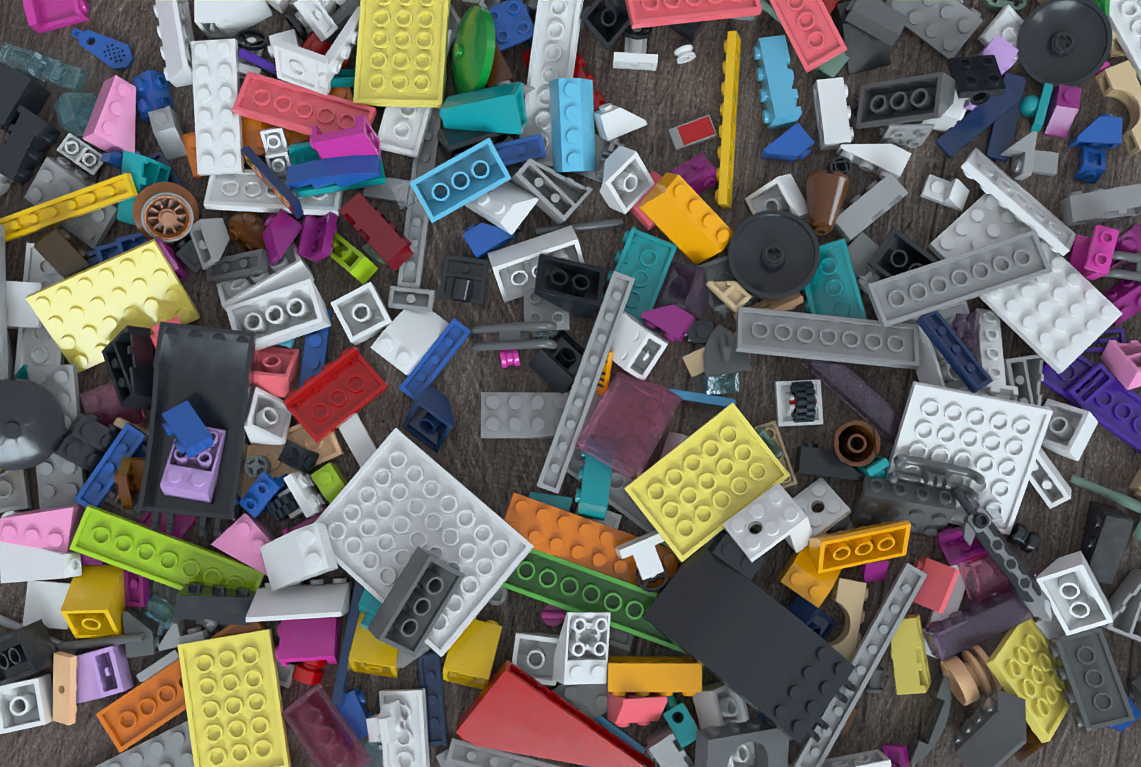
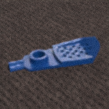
M74 28L70 34L79 39V45L114 70L129 69L134 61L128 44L91 30L83 32ZM95 39V43L90 45V41Z

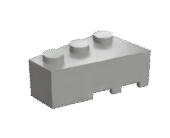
M530 158L510 179L516 186L537 197L536 205L557 225L563 223L593 190L588 186L585 187L569 177L556 173L555 170Z
M892 173L888 174L879 183L876 180L866 188L868 192L862 197L860 194L849 201L851 206L846 210L841 208L833 230L841 239L845 238L846 243L851 241L908 194Z
M1141 183L1106 190L1095 189L1083 194L1082 191L1069 193L1068 197L1060 201L1063 223L1066 226L1126 220L1141 214Z
M666 724L646 738L647 746L645 748L650 757L657 760L659 763L658 767H695L685 748L680 746L669 724Z

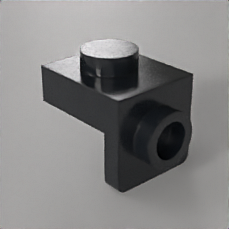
M287 439L278 460L295 470L311 474L319 458V453Z

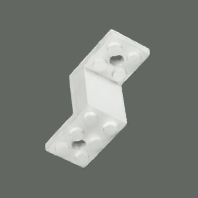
M821 477L794 498H791L783 487L777 483L722 525L749 560L753 562L783 539L798 553L809 545V538L822 535L849 515L851 510ZM815 504L824 505L822 512L815 513L812 511V507ZM755 524L762 526V530L758 534L750 533V528Z

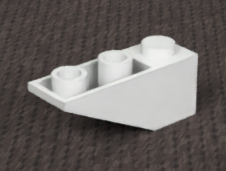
M841 144L835 154L844 156L851 162L859 165V168L863 171H872L878 174L880 179H884L890 173L898 179L912 154L893 144Z

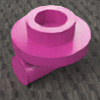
M548 604L542 611V620L549 626H558L565 619V611L554 605Z

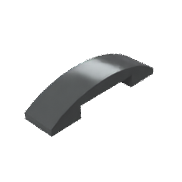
M937 672L929 692L937 697L922 738L919 739L912 736L908 746L909 761L913 764H917L933 749L948 719L951 704V685L949 677Z

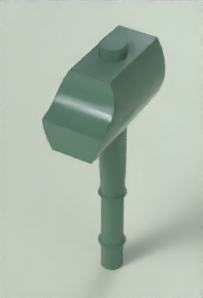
M1075 474L1071 475L1069 482L1141 514L1140 501L1086 480V478L1084 479ZM1141 515L1132 528V536L1140 541Z

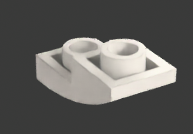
M277 126L261 129L260 134L266 151L265 158L268 167L276 176L286 175L287 167L292 166L284 128Z
M70 132L57 148L58 152L93 176L103 165V162L100 161L102 154Z

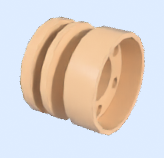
M976 644L971 646L969 651L966 649L961 651L962 661L956 655L940 661V669L943 675L949 677L952 693L964 706L980 699L979 690L988 696L992 693L991 690L996 692L1002 688L986 664L989 657Z

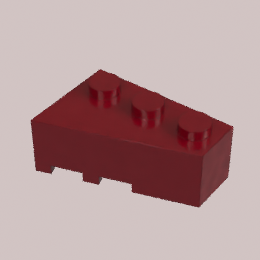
M357 193L339 209L340 213L354 230L394 272L414 255L409 248L412 245L411 242L403 234L399 236L396 233L398 231L396 226L390 220L386 222L383 219L385 215L377 207L373 208L360 193Z

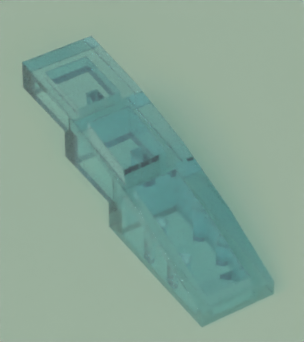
M3 43L0 50V61L15 70L76 92H80L87 72L81 68L64 64L57 59L42 56L36 51Z

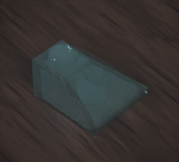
M63 93L54 104L59 125L73 136H83L99 93Z

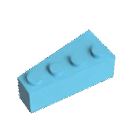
M785 35L759 38L756 46L753 47L754 60L758 61L756 78L757 81L761 82L759 99L760 102H764L765 110L762 111L763 123H767V130L792 127L796 124L802 111L801 106L796 107L798 99L797 89H792L794 80L793 70L787 67L790 64V55Z

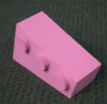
M117 75L104 81L82 139L108 153L116 151L123 154V150L135 153L136 87Z
M1109 340L1100 359L1127 390L1140 387L1141 343L1138 340H1131L1129 343H1117V340Z
M77 503L13 513L0 519V542L69 552L71 551L69 549L83 516L84 506Z
M245 513L211 545L268 576L260 547L276 538L258 518H254L250 513Z

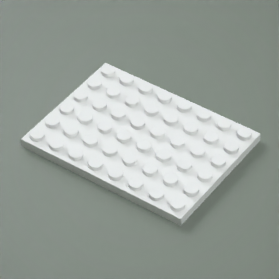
M397 428L392 431L315 521L326 524L336 562L382 604L418 546L465 574L425 640V643L440 657L448 651L534 547Z

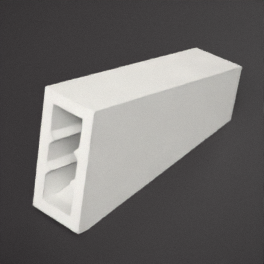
M0 542L1 583L82 576L81 554L73 550L61 552Z

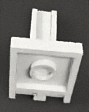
M360 6L356 8L325 56L277 39L273 45L277 78L327 96L331 90L330 81L335 74L340 72L341 64L345 59L349 58L352 47L357 45Z
M977 308L974 312L977 358L993 382L976 393L1014 401L1018 396V387L1006 385L1000 318L993 310Z

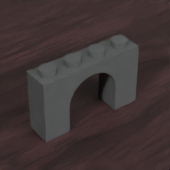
M851 0L846 8L849 13L845 21L892 46L901 34L909 17L887 6L882 0Z
M766 718L758 720L748 719L746 722L741 723L729 722L723 726H707L705 729L696 730L695 767H728V762L733 752L747 742H755L756 745L755 767H788L789 738Z

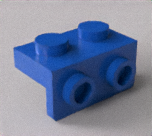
M149 69L132 78V83L136 87V103L140 121H150L148 112L168 106L174 110L169 83L163 72Z

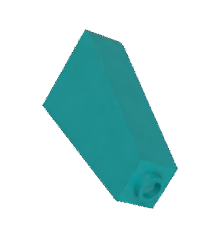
M514 82L447 97L439 110L444 129L521 134L527 123L522 82Z

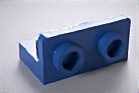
M266 471L262 472L240 500L239 504L254 518L267 512V505L278 498L277 495L287 488L283 478L288 476V474L286 473L279 478L276 476L272 478Z

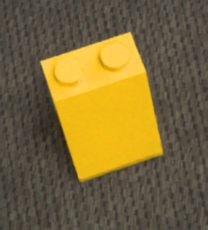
M114 565L81 566L82 576L72 578L61 608V613L74 637L99 638L122 635V612L125 611L126 607L124 569Z
M360 612L349 654L352 671L398 679L399 668L396 663L399 650L379 641L370 631L361 627L360 623L365 614Z
M475 617L448 649L443 667V680L483 690L490 681L502 626L498 625L495 621L486 620L483 622L476 620L477 618Z

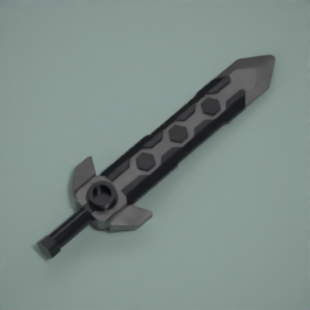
M960 486L954 487L950 492L967 513L963 519L964 523H962L964 540L968 545H971L974 537H976L1009 580L1015 592L1032 615L1046 621H1051V601L992 522V519H1002L998 510L989 507L974 508Z

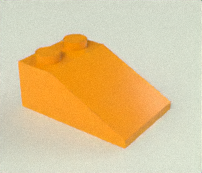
M807 545L798 553H793L776 580L819 608L831 591L842 569L817 573L808 554L809 545Z

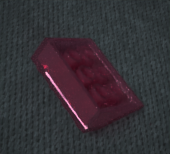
M617 372L575 446L635 480L642 473L682 397L663 386Z

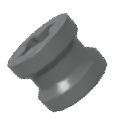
M252 455L247 458L244 464L245 472L254 478L259 477L264 471L269 474L272 468L270 460L263 455Z

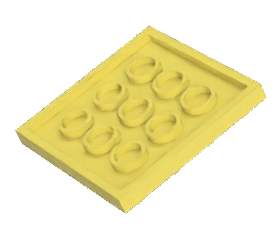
M1025 612L1018 616L986 664L1003 687L1005 693L1025 699L1026 721L1041 743L1051 740L1070 705L1067 703L1064 695L1066 690L1064 682L1059 680L1056 672V667H1058L1056 659L1051 657L1048 650V644L1050 643L1029 613Z

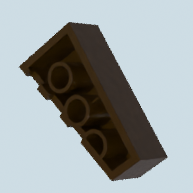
M55 225L34 243L33 247L64 279L94 266L88 259L90 256L80 246L77 247L72 242L73 238L69 233Z

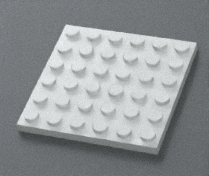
M913 381L889 459L890 465L886 469V479H888V474L892 471H903L921 475L923 467L903 464L901 467L895 466L893 459L899 454L973 469L984 476L985 482L979 485L973 479L951 473H947L951 482L969 486L979 494V499L976 501H972L966 496L974 508L989 507L998 510L1002 519H992V522L1002 534L1010 535L1053 410L1049 407ZM898 480L899 482H905V483H910V484H916V483H911V482H906V481ZM957 499L956 512L948 523L962 526V523H964L963 519L967 513Z

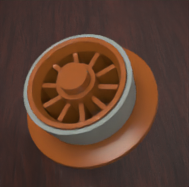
M157 182L145 187L136 197L133 204V219L138 230L150 240L160 238L166 244L180 242L184 237L187 238L190 235L189 231L192 225L199 219V209L195 198L186 188L172 182Z

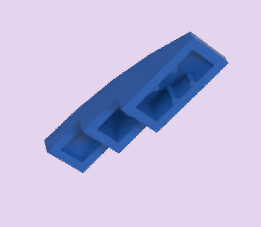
M352 155L331 157L287 167V186L294 190L312 184L315 189L336 183L342 188L381 176L380 156Z
M141 232L116 238V242L94 247L95 250L86 253L90 256L88 259L95 265L146 243L150 239L146 238Z

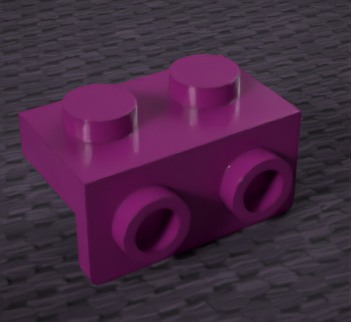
M703 153L698 154L668 172L679 174L697 194L718 183L716 169Z
M329 212L318 219L307 214L303 221L297 255L315 263L329 256L333 250L332 241L337 231L336 222L338 216Z
M1122 279L1121 282L1102 293L1123 313L1112 324L1115 327L1141 310L1140 281Z
M962 526L954 529L946 528L937 535V545L948 566L988 555L976 537H974L971 545L967 544L963 538Z

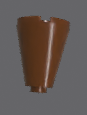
M827 169L812 171L806 176L805 191L809 224L817 235H826L833 230L850 188V179L839 171L834 170V174L826 173Z
M852 420L842 424L836 430L833 437V449L836 456L843 463L853 467H860L872 462L879 453L880 438L878 432L867 422Z

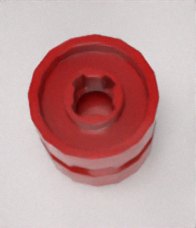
M300 661L295 664L292 678L304 684L319 686L324 675L322 667H326L328 661Z

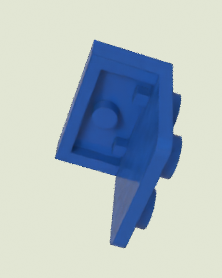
M507 0L488 9L494 21L495 42L500 52L524 41H527L529 47H532L535 22L532 23L529 17L530 11L526 3L523 4L522 0Z

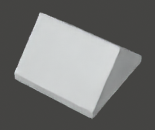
M258 387L253 388L244 425L251 444L284 445L292 414L285 407L284 400Z

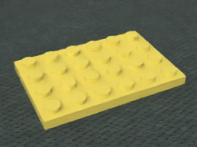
M450 0L360 1L354 104L440 108L444 104Z
M155 239L31 293L26 297L27 302L70 364H77V373L104 362L101 351L127 325L150 328L152 335L154 334L152 326L178 316L181 324H188L200 318L199 312Z
M731 403L624 487V490L678 559L683 562L724 529L723 523L777 483H782L790 474L735 404Z
M272 629L178 644L194 767H291Z

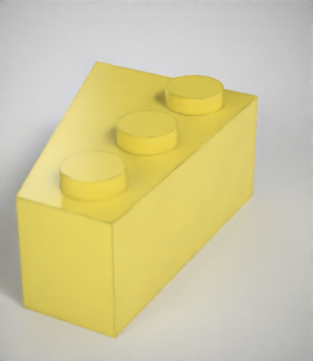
M905 615L891 640L890 646L897 695L926 693L932 681L920 615Z

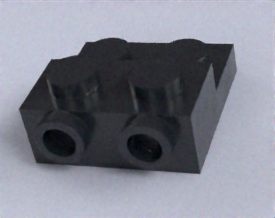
M89 412L87 415L78 413L54 454L92 473L121 430L109 423L107 426L100 424V418Z

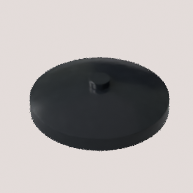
M1090 0L1045 1L1027 16L1019 30L1016 49L1019 50L1017 57L1022 69L1035 82L1041 85L1050 83L1053 84V88H1056L1059 84L1074 86L1088 80L1100 70L1109 56L1113 37L1110 21L1105 12Z
M766 210L745 219L732 235L728 249V263L734 279L749 294L766 300L785 299L802 291L813 279L820 260L819 243L812 228L797 215L782 210Z
M21 378L0 379V469L22 470L34 467L48 459L61 443L65 428L62 407L56 397L40 384Z

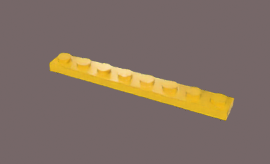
M728 31L727 40H724L726 61H723V73L725 74V82H722L721 85L724 103L720 105V114L723 117L722 125L719 126V137L722 139L721 146L718 147L720 168H717L716 171L719 189L715 191V201L722 209L732 208L741 38L737 31Z
M124 173L0 218V224L5 226V243L138 196L131 173Z

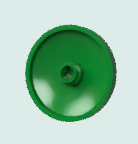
M470 7L464 13L456 31L452 48L451 76L457 95L484 89L491 72L495 52V26L490 11L484 7Z

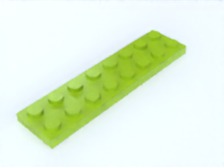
M90 504L85 509L69 548L70 550L181 590L185 584L196 581L202 582L203 586L213 587L214 584L226 585L228 589L247 587L251 589L250 591L256 592L264 577L263 573L241 561L159 530L152 531L151 527Z

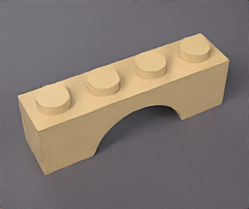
M1127 60L1103 70L1095 76V79L1103 97H1113L1120 100L1129 111L1130 122L1127 130L1122 135V140L1129 156L1141 152V86L1136 77L1135 68Z
M838 577L832 588L831 599L842 608L845 616V625L842 633L835 640L827 643L850 662L856 651V646L861 642L859 627L864 621L865 611L862 609L864 601L868 598L869 591L866 587L867 583Z

